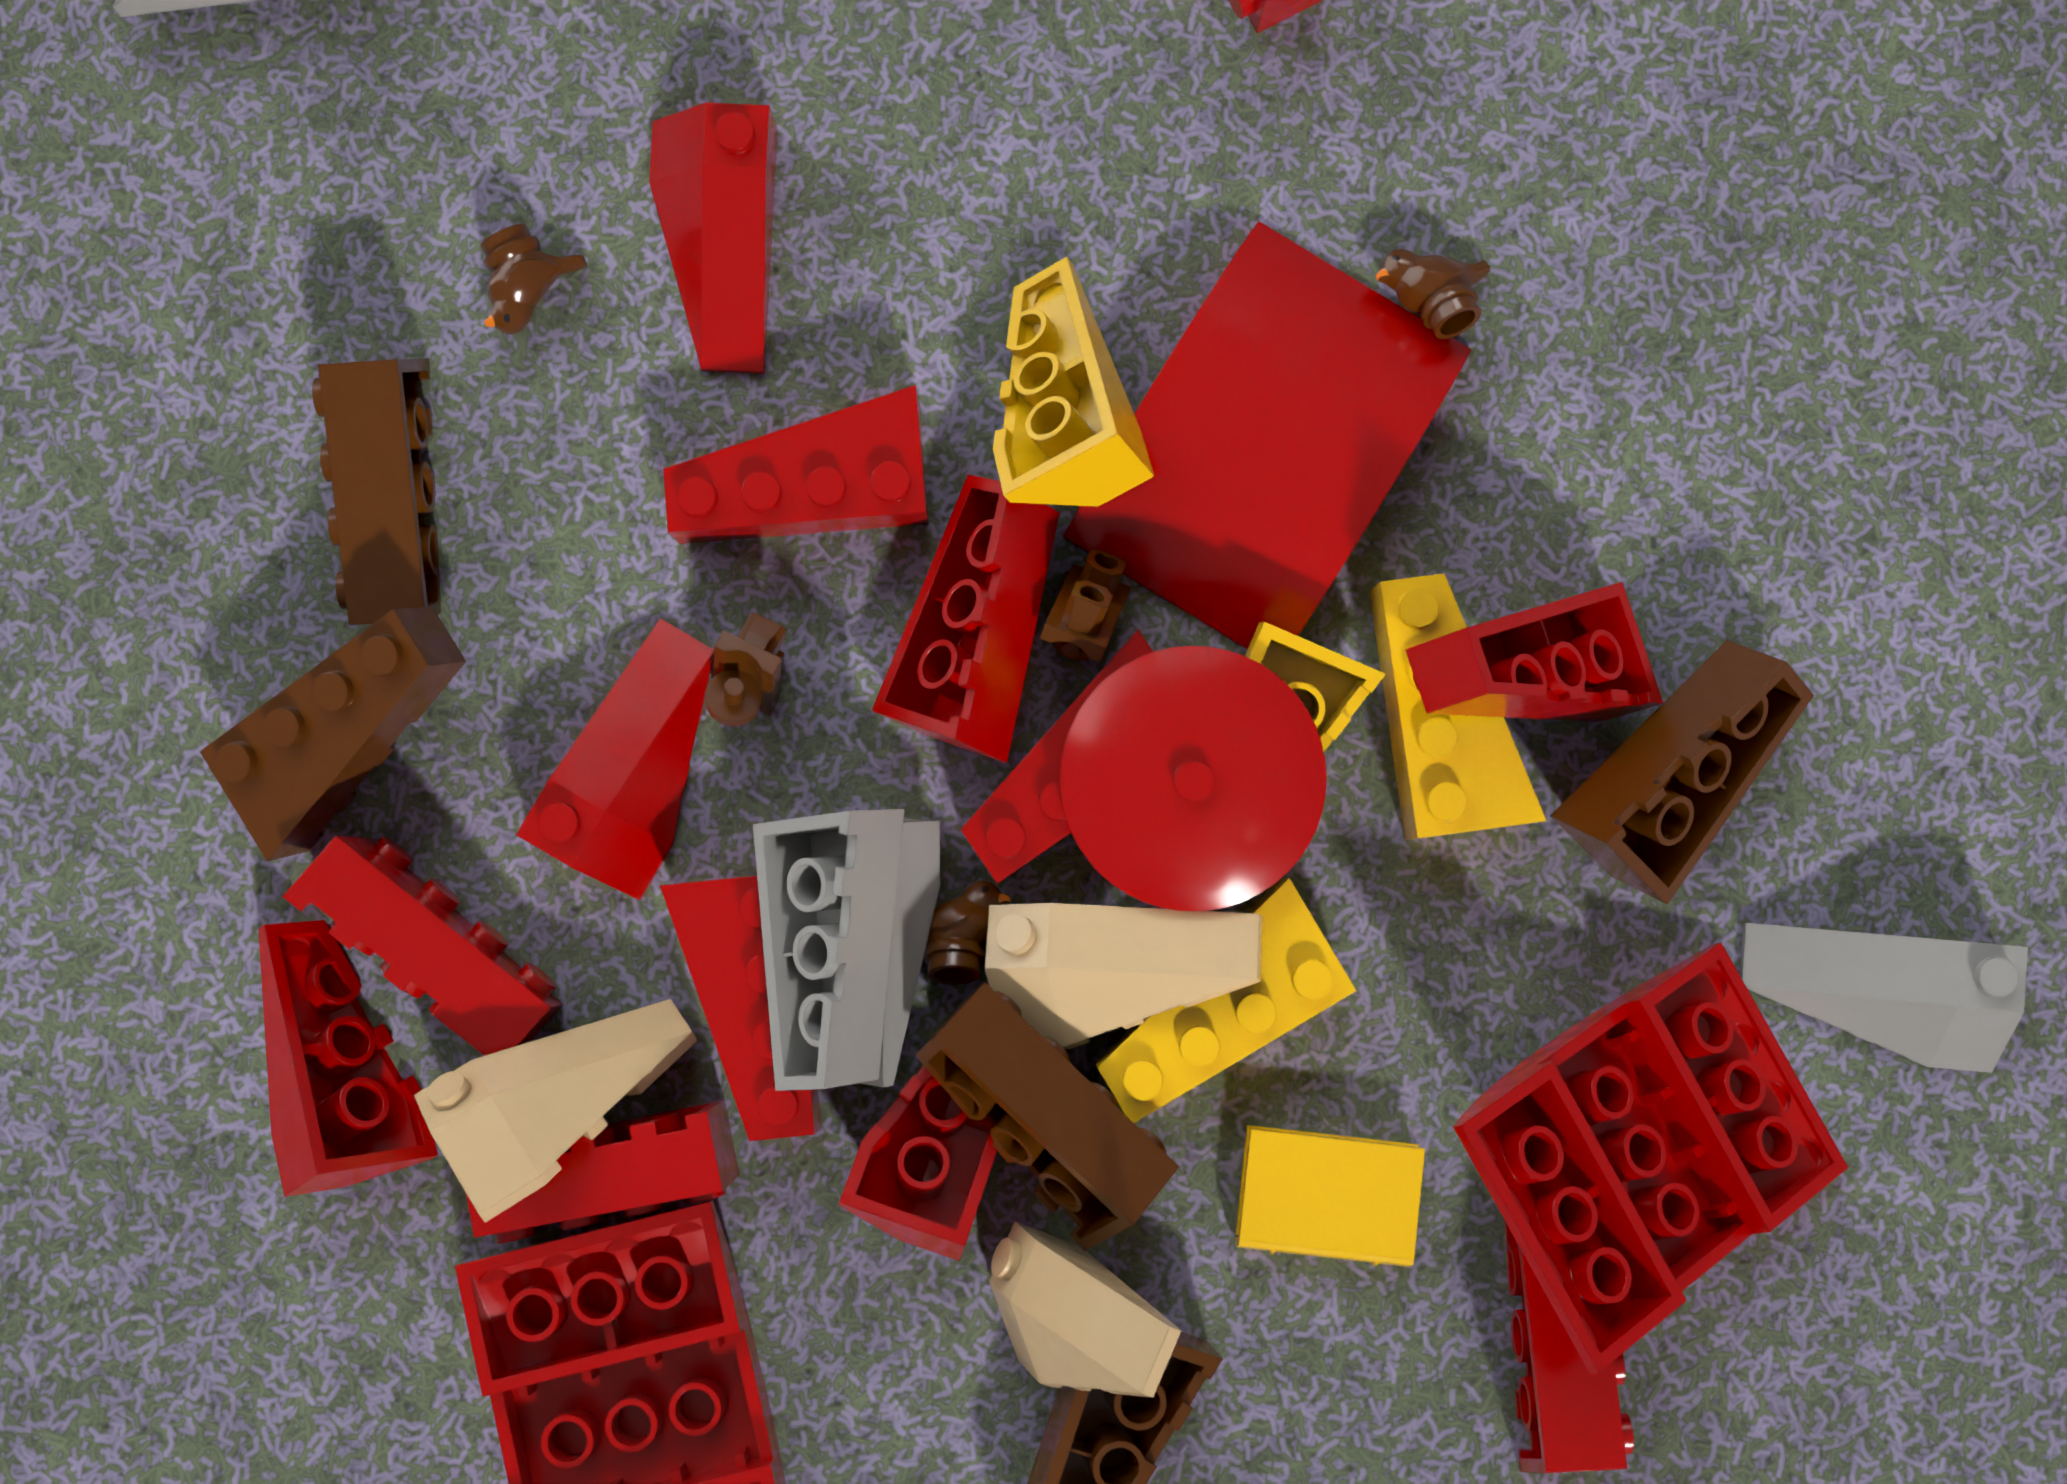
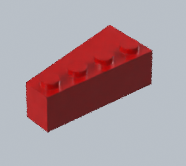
M916 385L663 469L668 533L679 544L929 524L920 401Z
M1623 582L1466 627L1405 649L1413 672L1414 683L1419 690L1427 714L1600 722L1664 704Z
M1139 630L1131 636L961 828L962 833L997 884L1071 834L1063 809L1060 788V769L1064 744L1078 711L1094 689L1111 673L1126 663L1153 652Z
M335 836L282 896L301 912L307 905H315L332 918V928L328 933L349 950L354 947L366 955L373 956L376 953L384 960L380 965L381 970L384 972L382 976L401 991H405L419 999L427 993L435 1000L429 1007L431 1014L484 1056L531 1042L563 1005L562 1002L551 994L557 985L546 973L529 962L520 967L503 952L509 943L499 932L481 920L472 925L455 910L461 903L459 898L446 886L433 878L425 884L408 869V866L413 862L411 856L387 837L383 836L377 842L374 838Z
M757 875L660 885L749 1141L815 1135L822 1127L818 1089L775 1091Z
M725 1099L610 1123L593 1140L582 1135L557 1159L562 1170L545 1186L486 1223L478 1214L467 1194L466 1198L474 1238L495 1234L497 1244H502L536 1235L535 1226L559 1222L561 1230H568L596 1223L599 1221L598 1215L623 1210L624 1216H634L661 1209L664 1202L687 1198L688 1203H694L723 1196L726 1194L725 1189L740 1175Z
M1505 1222L1509 1292L1511 1296H1522L1523 1309L1513 1310L1512 1351L1515 1352L1519 1363H1526L1527 1376L1520 1378L1519 1390H1515L1516 1417L1522 1419L1526 1431H1530L1531 1449H1518L1520 1472L1561 1473L1627 1469L1626 1454L1633 1453L1634 1435L1629 1415L1626 1412H1620L1617 1385H1623L1625 1381L1624 1356L1621 1354L1599 1373H1589Z

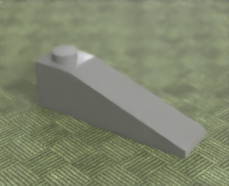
M903 820L879 1079L861 1082L862 1084L878 1087L894 1085L940 887V820Z
M1743 923L1740 977L1747 989L1756 994L1828 1023L1862 1040L1904 1056V1058L1922 1066L1992 1073L2024 1014L2028 947Z

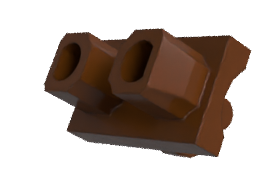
M1091 548L1083 568L1072 564L1044 625L1040 639L1052 643L1054 648L1068 659L1077 661L1093 659L1101 662L1131 588L1119 582L1127 562L1097 548Z
M751 612L738 637L724 630L722 631L714 645V678L708 683L705 692L706 708L713 719L720 724L734 727L743 726L751 722L759 711L771 716L779 700L781 668L785 654L780 650V647L786 638V628L757 613Z

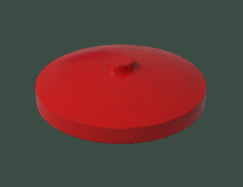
M1180 646L1157 650L1140 656L1111 673L1094 689L1078 711L1069 729L1061 759L1060 788L1065 817L1077 845L1087 860L1105 879L1126 894L1142 902L1176 911H1210L1230 907L1259 895L1278 882L1297 863L1309 846L1317 830L1326 796V760L1317 727L1300 698L1287 683L1262 664L1244 655L1214 647Z

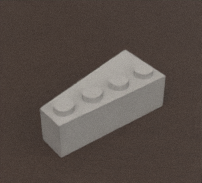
M904 809L853 810L753 824L775 1091L827 1089L879 1079Z

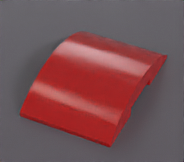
M1258 221L1201 305L1134 413L1142 432L1154 477L1099 507L1080 506L1063 538L1087 553L1090 552L1091 548H1097L1124 559L1127 563L1123 575L1248 650L1260 622L1269 623L1299 636L1393 486L1453 385L1472 349L1454 338H1437L1432 329L1424 326L1421 318Z
M1721 942L1705 948L1626 992L1548 1042L1487 1089L1472 1103L1453 1126L1590 1374L1601 1372L1687 1300L1682 1291L1749 1236L1771 1232L1849 1168Z
M713 1200L455 1265L482 1397L490 1395L508 1484H786L774 1421L748 1311L731 1252Z

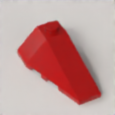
M705 102L655 120L652 124L649 184L702 371L765 374L778 133L770 105Z
M660 618L547 781L516 835L569 867L637 900H641L674 844L681 800L688 780L689 764L697 727L700 724L705 702V692L713 666L714 649Z
M923 1065L900 1091L898 1098L879 1122L875 1123L862 1139L840 1198L839 1206L900 1241L960 1261L997 1150L992 1145L994 1143L990 1133L993 1128L985 1117L982 1120L970 1119Z

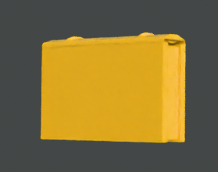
M1247 1125L1235 1232L1236 1235H1239V1237H1235L1236 1247L1269 1251L1271 1255L1275 1252L1370 1262L1373 1266L1378 1264L1413 1266L1425 1148H1421L1419 1144Z

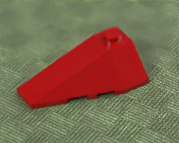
M325 920L263 924L258 929L271 1136L284 1197L347 1187L431 1160L438 1156L435 1140L414 1097L422 1089L414 1075L405 1080L401 1078L385 1050V1047L393 1043L394 1040L384 1023L373 1028L356 999L362 984L338 942L328 933L330 929Z

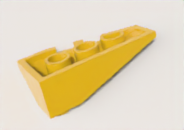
M1065 257L1015 286L1013 289L1006 347L1012 353L1009 380L1001 382L999 399L1006 407L1003 429L995 430L993 453L1003 495L1010 503L1099 507L1154 477L1141 429L1074 265L1068 257Z

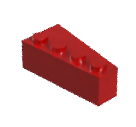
M967 475L871 711L926 736L1007 763L1060 515L1058 511L1046 504L1010 503L1003 495L1000 481Z

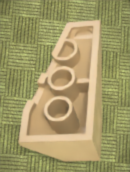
M1062 903L989 905L985 972L989 987L1010 997L1021 1010L1022 1018L1042 1037L1053 1039L1064 1049H1072L1089 1043V1038L1119 1027L1128 1029L1145 1023V1018L1181 1005L1190 1007L1261 982L1263 917L1260 914L1192 912L1158 908Z
M668 999L472 1059L458 1069L440 1075L430 1086L415 1094L414 1097L431 1135L478 1214L486 1223L545 1186L562 1170L557 1159L582 1135L593 1140L608 1126L603 1116L625 1095L632 1096L643 1093L697 1039L673 1001Z
M1014 1222L1008 1238L1002 1239L995 1249L991 1262L992 1275L989 1283L1018 1361L1040 1384L1051 1388L1061 1389L1062 1386H1069L1081 1391L1101 1389L1113 1394L1154 1397L1181 1330L1087 1251L1084 1252L1080 1246Z

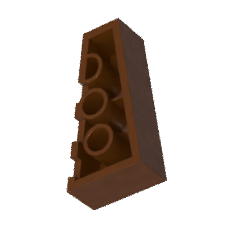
M429 358L318 364L320 378H315L313 381L312 396L318 416L324 417L327 443H323L321 446L320 463L325 480L332 482L335 507L330 508L328 513V530L333 545L340 546L342 571L337 573L335 584L338 604L341 609H347L349 625L373 624L393 609L433 607L438 615L441 613L438 535L434 525H424V513L432 512L434 509L436 497L435 473L432 472L428 462L421 461V449L426 448L428 436L433 435L432 410L430 408L425 409L422 400L418 397V380H430Z
M433 607L391 610L200 751L267 861L308 852L323 836L320 831L334 814L341 813L356 796L357 793L354 790L372 768L380 766L395 749L392 744L409 723L417 722L465 664V658Z
M1726 640L1550 816L1611 877L1668 904L1814 695L1788 662Z
M985 982L958 1007L915 1055L970 1119L982 1120L985 1117L993 1128L990 1132L994 1142L992 1145L1008 1163L1016 1162L1027 1166L1035 1175L1040 1185L1033 1193L1049 1211H1056L1061 1206L1077 1224L1070 1236L1084 1252L1133 1226L1179 1168L1166 1154L1164 1144L1156 1135L1144 1128H1138L1118 1109L1116 1099L1106 1088L1100 1084L1090 1082L1070 1063L1067 1052L1060 1044L1051 1038L1042 1037L1022 1018L1021 1010L1010 997L1002 992L994 991Z
M1181 1332L1154 1397L1113 1394L1101 1389L1081 1391L1069 1386H1062L1061 1389L1058 1388L1027 1484H1147L1157 1468L1155 1461L1174 1430L1179 1432L1193 1409L1190 1404L1206 1378H1212L1223 1358L1208 1341Z

